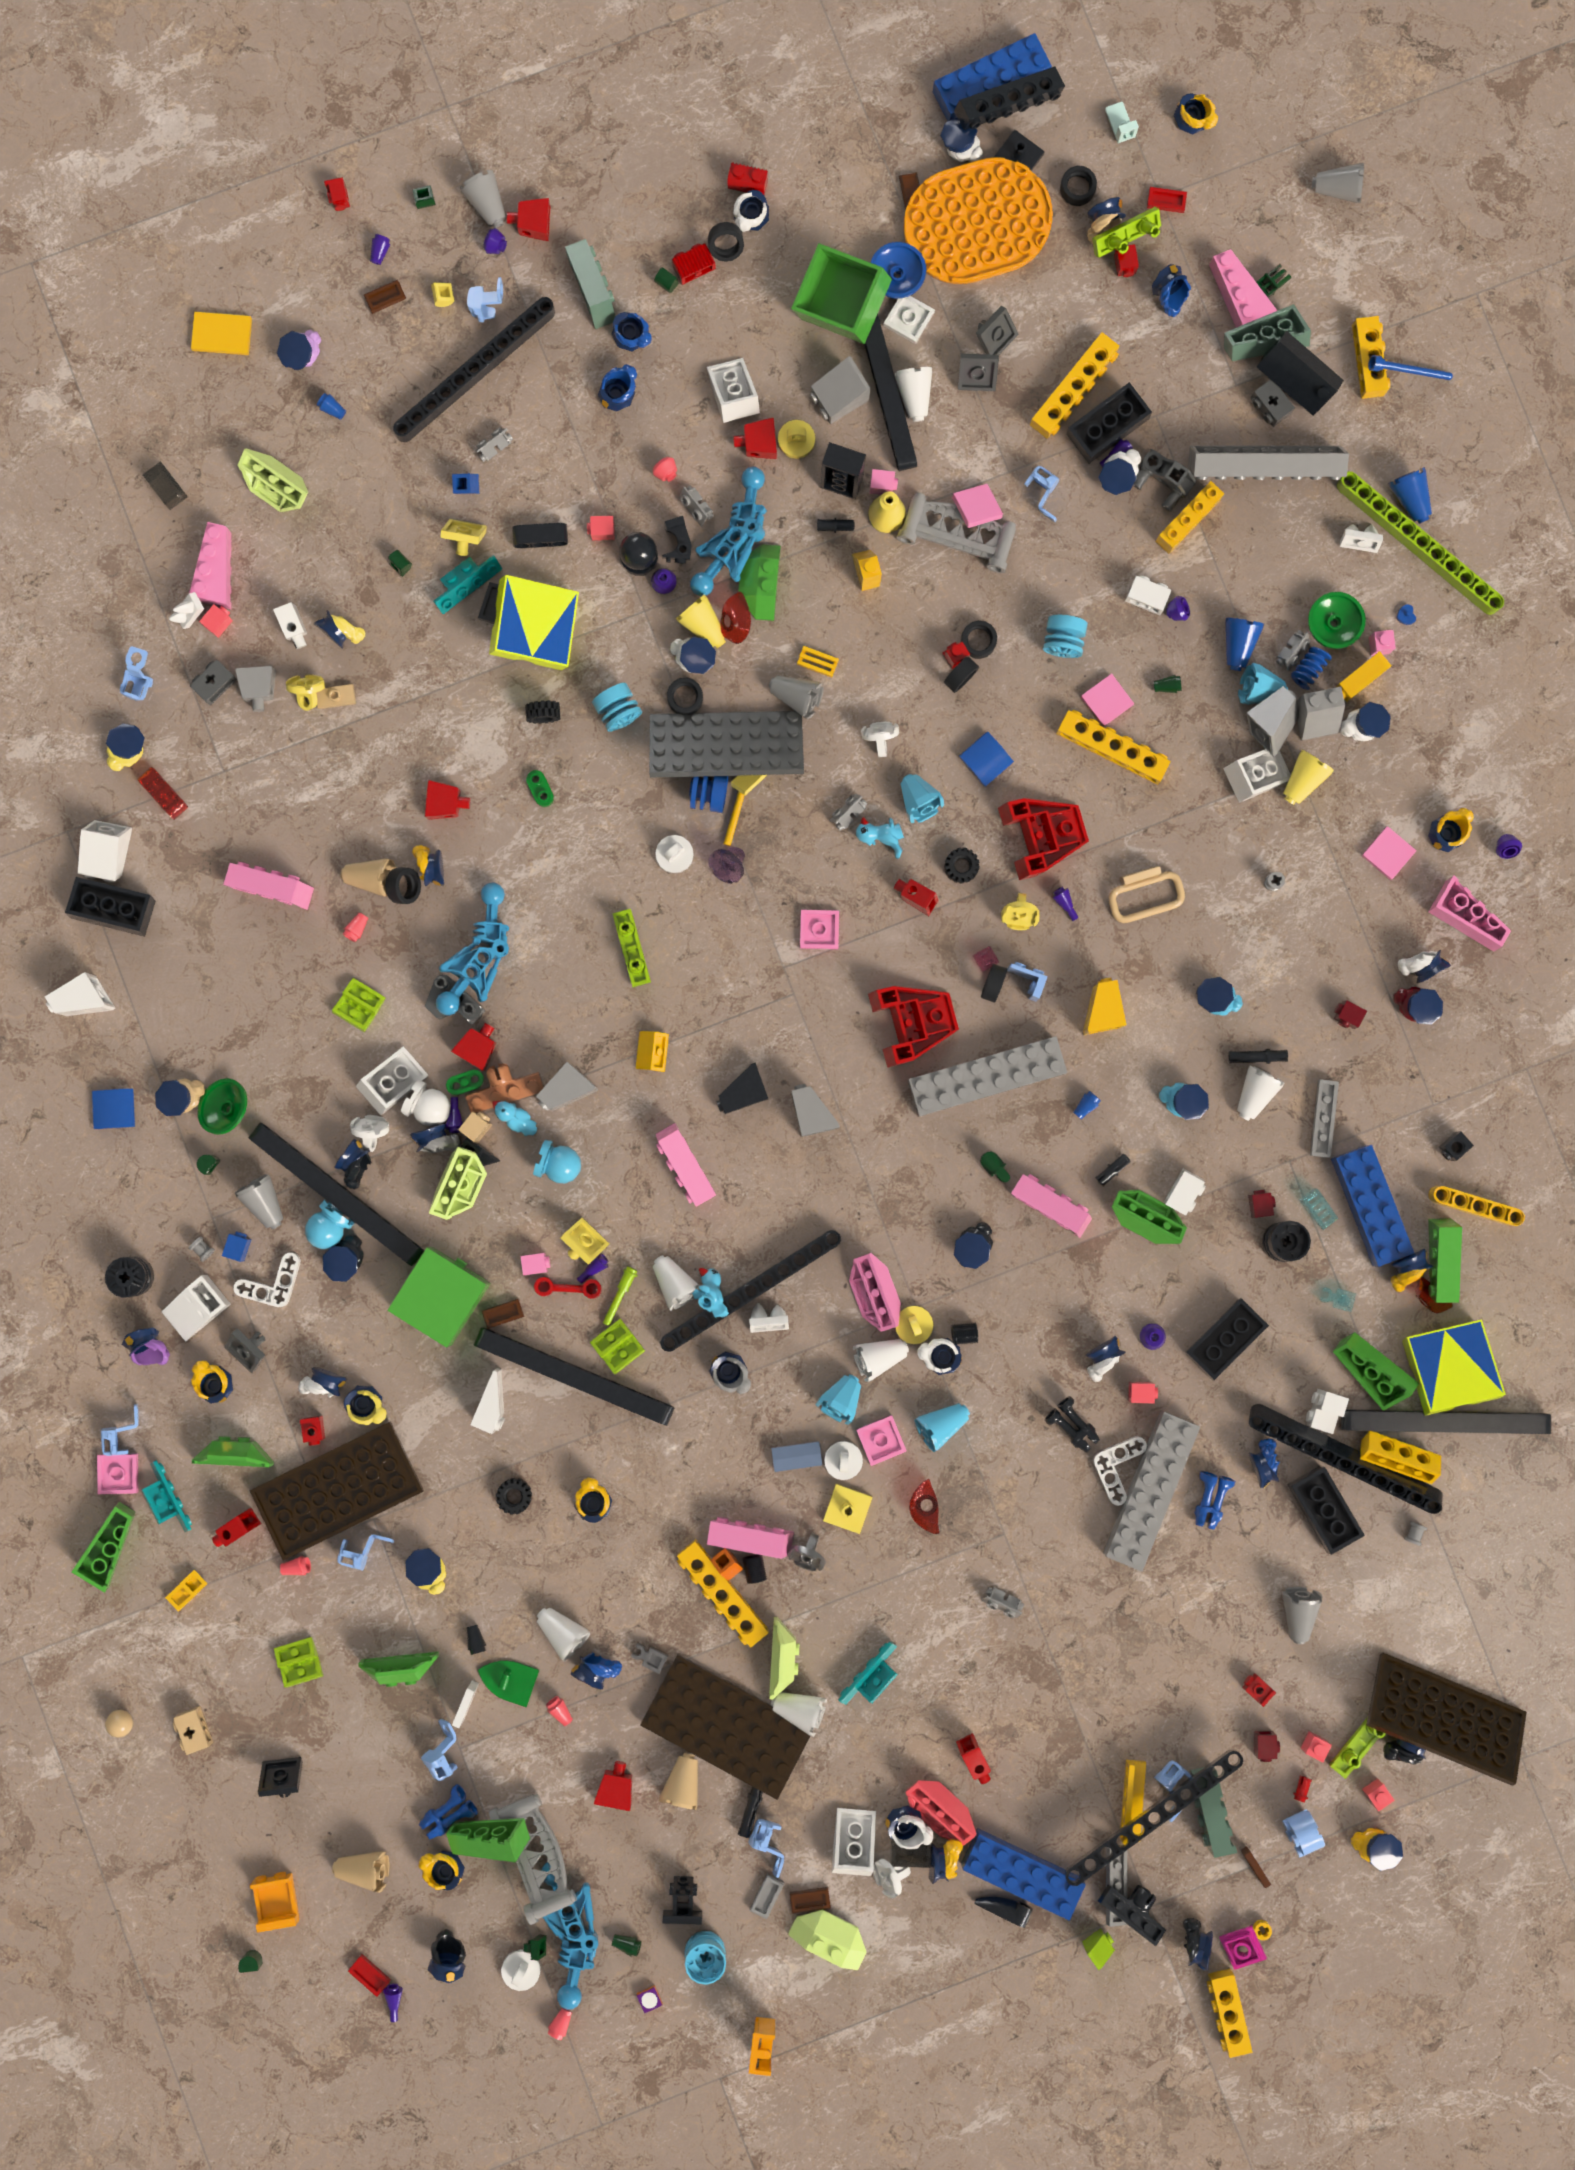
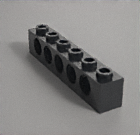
M1054 66L961 99L954 112L963 130L976 129L981 124H990L998 118H1007L1017 111L1024 112L1031 106L1035 105L1038 107L1045 101L1058 99L1065 84Z

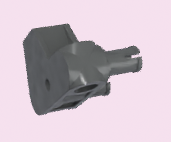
M1150 449L1139 465L1141 470L1137 474L1133 486L1141 490L1150 476L1160 481L1171 490L1167 499L1162 503V506L1171 512L1180 498H1186L1197 481L1190 470L1179 462L1167 459L1157 451ZM1155 459L1157 465L1150 466L1148 460ZM1173 474L1175 477H1177V475H1180L1181 478L1178 482H1176L1174 479L1170 477V475Z
M439 975L435 978L425 1007L439 1020L450 1015H444L437 1010L436 999L440 993L450 991L456 983L447 975ZM464 991L461 995L462 999L457 1012L473 1025L475 1021L482 1017L486 1010Z

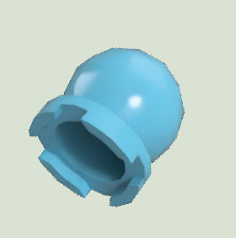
M544 1140L539 1152L542 1158L539 1164H535L533 1175L541 1178L546 1173L548 1178L555 1183L565 1184L573 1181L581 1171V1159L577 1152L568 1146L560 1145L554 1148L553 1141Z
M324 1199L319 1205L322 1212L312 1215L305 1226L307 1241L319 1249H328L337 1245L343 1237V1228L350 1229L355 1223L350 1218L347 1219L342 1216L344 1213L330 1202L327 1203Z

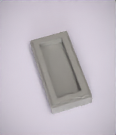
M766 1874L749 1911L767 1919L784 1886V1882Z

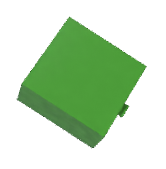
M818 243L791 309L803 321L865 344L892 279L883 267Z
M427 1247L387 1311L447 1348L453 1345L491 1283L466 1268L467 1263L457 1257L455 1261L436 1248Z

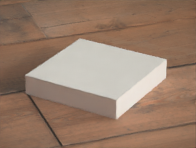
M912 296L901 298L896 301L883 326L916 344L935 310Z
M471 1681L452 1726L460 1728L479 1683Z

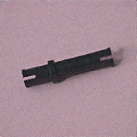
M1288 1050L1229 1051L1228 1059L1229 1064L1288 1062Z
M754 1787L748 1793L747 1806L738 1831V1835L745 1838H750L758 1806L763 1800V1792Z

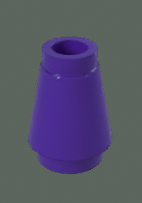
M375 234V237L372 238L370 262L381 265L390 247L389 238Z

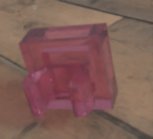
M990 946L973 955L982 972L991 968L993 964L999 963Z

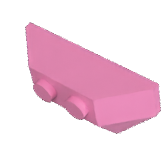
M872 1253L855 1258L849 1282L862 1317L877 1327L880 1332L897 1327L899 1325L901 1302L887 1266Z

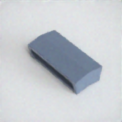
M819 1442L771 1448L775 1472L822 1465Z

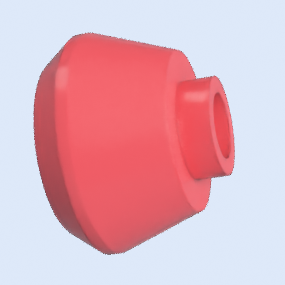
M672 457L661 459L653 467V475L662 481L670 482L677 476V467Z

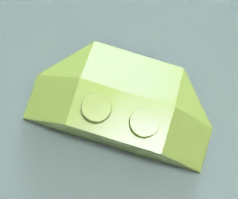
M244 449L238 467L242 471L249 490L279 512L300 509L308 494L303 478L270 455Z
M458 1146L451 1154L436 1188L429 1214L448 1220L452 1216L473 1207L487 1175L484 1166L475 1152Z
M774 1617L769 1699H774L794 1681V1675H798V1663H795V1655H799L800 1643H796V1637L778 1617Z
M823 1909L796 1916L788 1933L805 1950L841 1968L858 1970L866 1954L858 1927Z

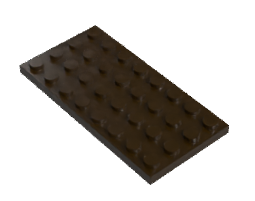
M391 1421L250 1490L283 1561L424 1492Z
M1381 1653L1379 1655L1366 1725L1514 1786L1517 1782L1527 1712L1391 1655Z
M678 1654L640 1726L776 1800H778L810 1738V1735L774 1712L773 1706Z

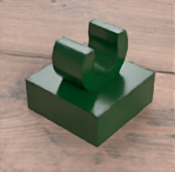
M539 1934L532 1940H528V1943H524L523 1952L531 1953V1960L538 1961L546 1956L547 1935Z

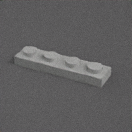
M1318 1080L1310 1156L1331 1158L1339 1086L1337 1081Z
M1106 1847V1857L1111 1854V1849ZM1127 1851L1106 1865V1887L1107 1885L1112 1886L1126 1898ZM1106 1908V1925L1109 1927L1127 1925Z

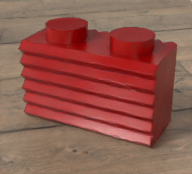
M732 162L727 178L728 189L745 193L750 190H758L765 196L768 171L767 169L763 170L762 168L760 170V168L756 169V167L741 165V163L738 165Z
M706 243L702 245L696 244L691 247V250L685 253L679 252L672 258V266L681 285L716 269V263Z

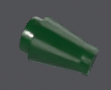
M1172 675L1155 680V692L1177 693V691H1182L1181 677Z
M615 1934L611 1946L616 1947L630 1957H637L642 1941L638 1940V1937Z

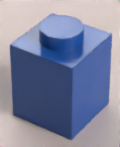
M452 474L453 494H480L479 474Z
M238 1231L235 1234H229L222 1256L239 1262L245 1261L252 1239L246 1238L247 1234Z

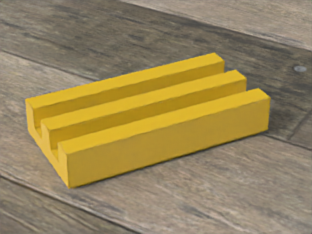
M803 646L797 665L832 678L839 659ZM805 652L817 656L819 658L828 660L830 662H833V665L822 660L816 659L814 657L808 656L805 654ZM806 659L819 665L825 666L827 668H830L831 671H827L814 665L808 664L806 662H803L802 660Z

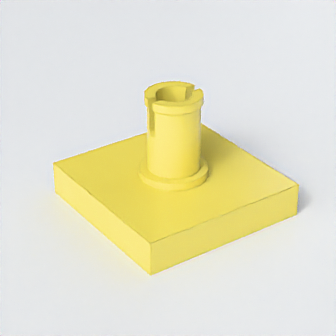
M449 519L441 530V538L456 540V554L467 556L468 543L479 544L486 534L487 526Z
M583 1218L577 1221L561 1237L571 1248L568 1251L569 1257L576 1260L580 1256L588 1265L609 1245Z
M835 1484L823 1521L860 1534L872 1496Z

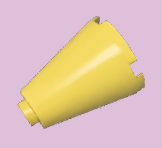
M888 491L871 503L868 516L876 530L883 533H891L903 525L906 518V509L899 497L894 492Z
M705 594L676 618L681 625L698 638L708 639L712 647L715 646L718 649L726 642L724 640L726 634Z
M1302 750L1299 753L1283 794L1286 795L1284 799L1293 805L1295 803L1300 804L1334 770L1327 764L1319 761L1315 756Z

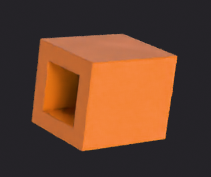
M726 1548L710 1560L719 1574L728 1581L743 1570L734 1554Z

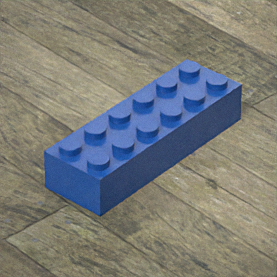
M1033 33L935 80L932 92L948 122L957 118L954 110L959 100L1049 69L1052 65L1036 33Z
M1365 1145L1331 1158L1372 1266L1380 1267L1413 1254L1414 1250L1373 1146Z
M979 1828L976 1829L977 1834L971 1840L961 1862L964 1871L1070 1921L1086 1886L1085 1881L1078 1886H1072L1065 1878V1869ZM1072 1872L1069 1873L1070 1880H1077L1079 1878L1078 1875Z

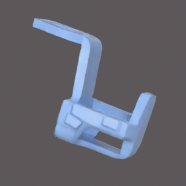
M498 277L497 291L484 292L483 286H475L469 289L467 306L471 315L477 317L479 322L495 318V308L486 305L502 303V278Z
M1037 466L1024 485L1028 487L1034 480L1046 489L1038 508L1042 514L1056 522L1057 518L1046 511L1043 506L1049 494L1052 493L1059 483V478L1044 467ZM1039 470L1044 471L1049 477L1044 478L1038 473Z
M133 646L129 648L126 655L127 670L124 672L120 693L129 699L140 701L144 700L148 688L152 687L153 679L144 676L140 670L145 666L148 652ZM137 652L141 654L142 659L134 666L132 665L131 656ZM128 681L134 682L131 693L125 692Z
M134 1404V1424L100 1430L102 1452L104 1455L112 1456L129 1453L128 1449L118 1450L117 1432L134 1429L138 1426V1404ZM104 1439L109 1440L110 1451H105Z
M371 1535L363 1553L358 1554L346 1551L348 1540L343 1539L337 1561L343 1566L363 1571L374 1539L394 1543V1540ZM343 1557L352 1559L353 1565L342 1563Z
M440 1719L438 1722L447 1737L435 1750L429 1749L421 1757L432 1777L438 1781L451 1776L458 1768L454 1763L448 1764L444 1753L455 1743L456 1734L451 1724L443 1719Z
M1171 1760L1154 1778L1170 1793L1183 1775H1186L1188 1778L1192 1776L1181 1765ZM1179 1813L1170 1818L1169 1821L1173 1822Z
M758 1819L748 1843L754 1849L763 1852L768 1851L777 1856L772 1873L775 1877L779 1878L784 1863V1856L780 1850L768 1844L773 1829L781 1830L782 1826L775 1822Z

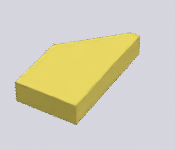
M767 775L737 776L731 781V786L746 796Z

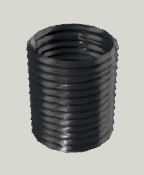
M976 1322L951 1325L952 1342L954 1345L978 1343Z
M756 1554L742 1558L747 1584H755L767 1580L763 1555Z

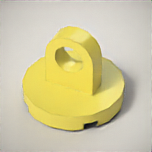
M801 420L787 422L782 426L778 434L779 448L789 458H804L814 448V430L808 423Z
M309 674L301 679L300 676H294L286 681V690L297 695V702L300 708L309 711L316 707V692L325 688V682L321 676ZM305 697L308 698L309 704L305 701Z
M1018 893L1017 901L1004 906L1001 912L1002 922H1005L1007 927L1014 930H1027L1030 926L1035 927L1040 917L1038 908L1026 902V894Z
M906 1307L900 1311L899 1325L895 1327L896 1333L906 1343L920 1344L927 1340L932 1333V1317L922 1307Z

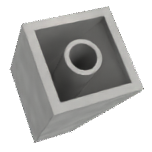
M849 356L811 386L810 398L814 404L819 405V411L823 419H827L832 424L868 402L870 386L851 356Z
M1284 686L1247 712L1250 734L1273 757L1278 754L1298 720L1297 697L1293 691H1288Z
M1341 687L1303 694L1296 701L1298 707L1297 724L1301 741L1339 733L1345 709Z
M566 1062L538 1093L536 1097L539 1101L537 1103L547 1111L549 1109L555 1111L589 1096L599 1089L570 1063Z
M806 1084L794 1086L795 1090H792L791 1094L801 1137L840 1128L837 1120L811 1086L806 1087Z

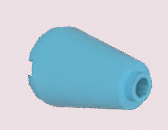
M958 1403L918 1416L914 1422L918 1433H922L925 1439L923 1441L930 1450L935 1452L969 1420L968 1415H970V1412L965 1405Z

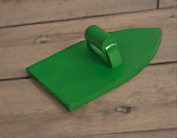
M500 1660L478 1669V1672L485 1686L494 1695L503 1700L527 1707L539 1669L515 1661Z

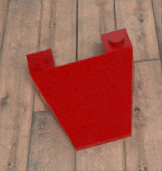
M1022 798L1009 801L998 807L1003 826L1020 822L1029 856L1014 862L1019 881L1044 873L1089 842L1079 805Z
M891 986L868 994L872 1012L890 1008L899 1044L882 1049L887 1068L915 1060L959 1030L951 997L947 992Z

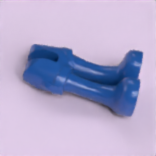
M1200 1471L1199 1477L1204 1482L1205 1489L1200 1505H1197L1195 1508V1523L1197 1526L1203 1527L1208 1512L1210 1516L1207 1527L1214 1530L1218 1522L1222 1520L1223 1512L1221 1511V1506L1225 1494L1235 1486L1236 1481L1229 1477L1219 1476L1217 1494L1213 1505L1210 1506L1218 1476L1210 1472Z
M456 1784L452 1787L451 1796L444 1805L436 1810L430 1809L420 1821L419 1826L422 1830L430 1826L434 1821L437 1824L426 1833L429 1840L437 1836H443L447 1833L448 1827L460 1818H473L478 1814L475 1804L468 1800L454 1813L444 1819L442 1818L453 1807L465 1801L466 1793L460 1785Z

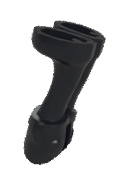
M1068 1396L1057 1407L1069 1417L1078 1430H1075L1056 1408L1050 1411L1044 1421L1048 1425L1054 1423L1059 1425L1071 1437V1444L1075 1448H1080L1087 1453L1091 1447L1083 1438L1087 1435V1438L1095 1444L1100 1441V1438L1096 1433L1095 1427L1090 1423L1086 1424L1076 1414L1072 1407L1074 1399Z

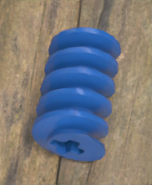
M1311 647L1308 651L1309 653H1306L1304 659L1300 661V665L1296 666V671L1291 673L1293 681L1305 690L1310 689L1307 683L1314 684L1312 677L1315 679L1319 677L1316 671L1322 673L1323 669L1321 666L1326 667L1328 665L1325 659L1328 661L1332 659L1330 654L1317 647Z

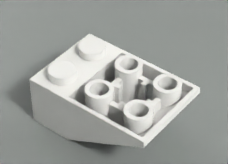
M201 1275L185 1288L162 1313L186 1342L229 1307L231 1303L208 1275Z

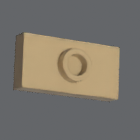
M353 684L328 687L316 692L318 709L356 704Z

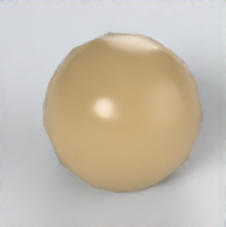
M124 1710L113 1711L105 1722L106 1731L112 1737L120 1738L126 1736L133 1727L132 1716Z

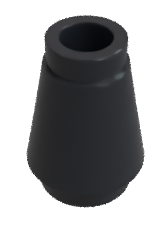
M478 1625L467 1627L468 1651L470 1650V1655L486 1651L485 1646L487 1645Z

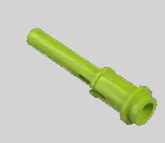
M627 1266L623 1270L624 1274L617 1286L619 1289L603 1320V1323L610 1326L625 1292L629 1291L634 1278L638 1276V1271L632 1267Z

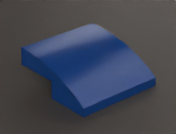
M988 731L959 755L969 771H972L985 787L1014 762Z
M133 1089L92 1091L94 1129L135 1127Z

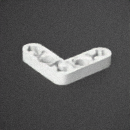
M287 1253L282 1257L274 1287L241 1279L234 1284L235 1294L275 1307L286 1306L290 1300L301 1262L300 1257L296 1253ZM291 1256H293V1260L296 1261V1263L292 1264L290 1267V1270H294L293 1273L289 1271H283L284 1268L288 1269L289 1262H286L287 1258H291ZM284 1274L289 1275L291 1278V1282L288 1285L281 1283V1277ZM245 1283L247 1288H253V1285H255L252 1290V1296H250L251 1291H243L241 1293L239 1285ZM278 1286L284 1289L288 1288V1292L283 1291L282 1297L285 1298V1300L281 1301L280 1304L278 1303V1299H275L276 1296L281 1294V1290H278ZM259 1288H264L267 1292L266 1297L263 1299L257 1296Z
M1141 1437L1129 1438L1097 1452L1093 1457V1464L1108 1499L1114 1505L1124 1504L1127 1498L1115 1465L1145 1452L1147 1444ZM1134 1441L1142 1442L1140 1450L1133 1448L1130 1450L1132 1454L1129 1455V1450L1125 1445L1128 1444L1129 1447L1135 1445ZM1123 1448L1125 1450L1124 1457L1116 1458L1115 1450ZM1101 1455L1104 1458L1107 1457V1460H1105L1106 1467L1109 1468L1111 1466L1112 1468L1107 1469L1102 1473L1100 1470H1104L1103 1465L1101 1463H1097V1461L1100 1460L1099 1456ZM1108 1473H1112L1115 1476V1481L1111 1484H1107L1104 1479ZM1115 1487L1119 1494L1122 1493L1120 1501L1112 1498L1115 1496V1493L1112 1489L1109 1491L1108 1488Z

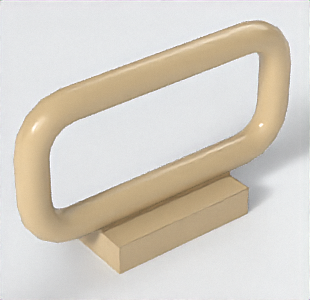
M1154 866L1121 876L1120 881L1123 885L1117 886L1110 892L1109 905L1114 919L1121 923H1129L1179 907L1184 902L1185 891L1179 875L1171 871L1161 873L1160 866ZM1166 879L1174 881L1177 891L1176 900L1130 915L1123 916L1120 914L1116 902L1118 894Z

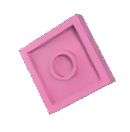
M988 484L953 493L952 499L967 528L1002 518L1003 513Z
M1110 674L1081 695V699L1102 727L1134 705L1113 674Z
M1387 826L1361 856L1389 880H1392L1416 850Z
M801 910L800 949L838 950L839 911Z
M892 1415L856 1429L871 1466L906 1452Z
M138 1454L97 1455L98 1494L138 1493Z

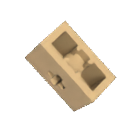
M472 1112L458 1130L473 1142L479 1143L492 1124L489 1122L490 1118L483 1112Z
M201 1706L179 1713L173 1718L174 1730L179 1733L180 1747L183 1751L185 1750L186 1755L207 1748L213 1743ZM188 1729H190V1730H193V1729H194L195 1733H193V1732H190V1733H189Z

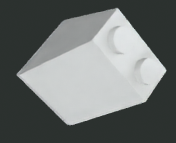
M94 820L81 829L78 874L91 879L101 878L105 882H115L123 873L132 828Z
M86 972L45 996L48 1001L46 1002L48 1009L52 1013L64 1016L115 1009L98 978Z

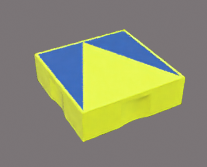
M509 575L503 576L499 579L496 619L492 628L489 655L512 660H525L535 665L557 670L567 668L569 666L579 592Z
M1482 1319L1409 1336L1402 1341L1409 1366L1414 1373L1416 1381L1419 1383L1417 1392L1425 1416L1452 1410L1457 1406L1465 1404H1477L1498 1399L1506 1395Z

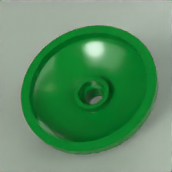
M1343 592L1324 594L1314 602L1308 614L1310 633L1318 643L1331 649H1342L1352 645L1360 638L1365 628L1366 618L1363 607L1353 596ZM1331 621L1336 622L1335 627L1331 625Z
M225 1078L212 1083L205 1090L198 1105V1120L204 1130L215 1135H221L230 1132L241 1122L247 1108V1094L244 1087L233 1079Z

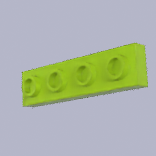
M1153 207L1093 237L1094 255L1099 258L1113 250L1123 254L1127 252L1129 242L1145 234L1153 238L1157 237L1160 234L1159 228L1161 227L1159 208Z
M631 909L612 913L632 987L651 983Z
M1367 1718L1329 1764L1344 1779L1348 1777L1353 1769L1361 1766V1759L1379 1738H1383L1386 1733L1367 1726Z

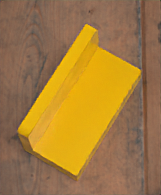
M654 1031L639 1032L636 1069L665 1072L669 1034Z

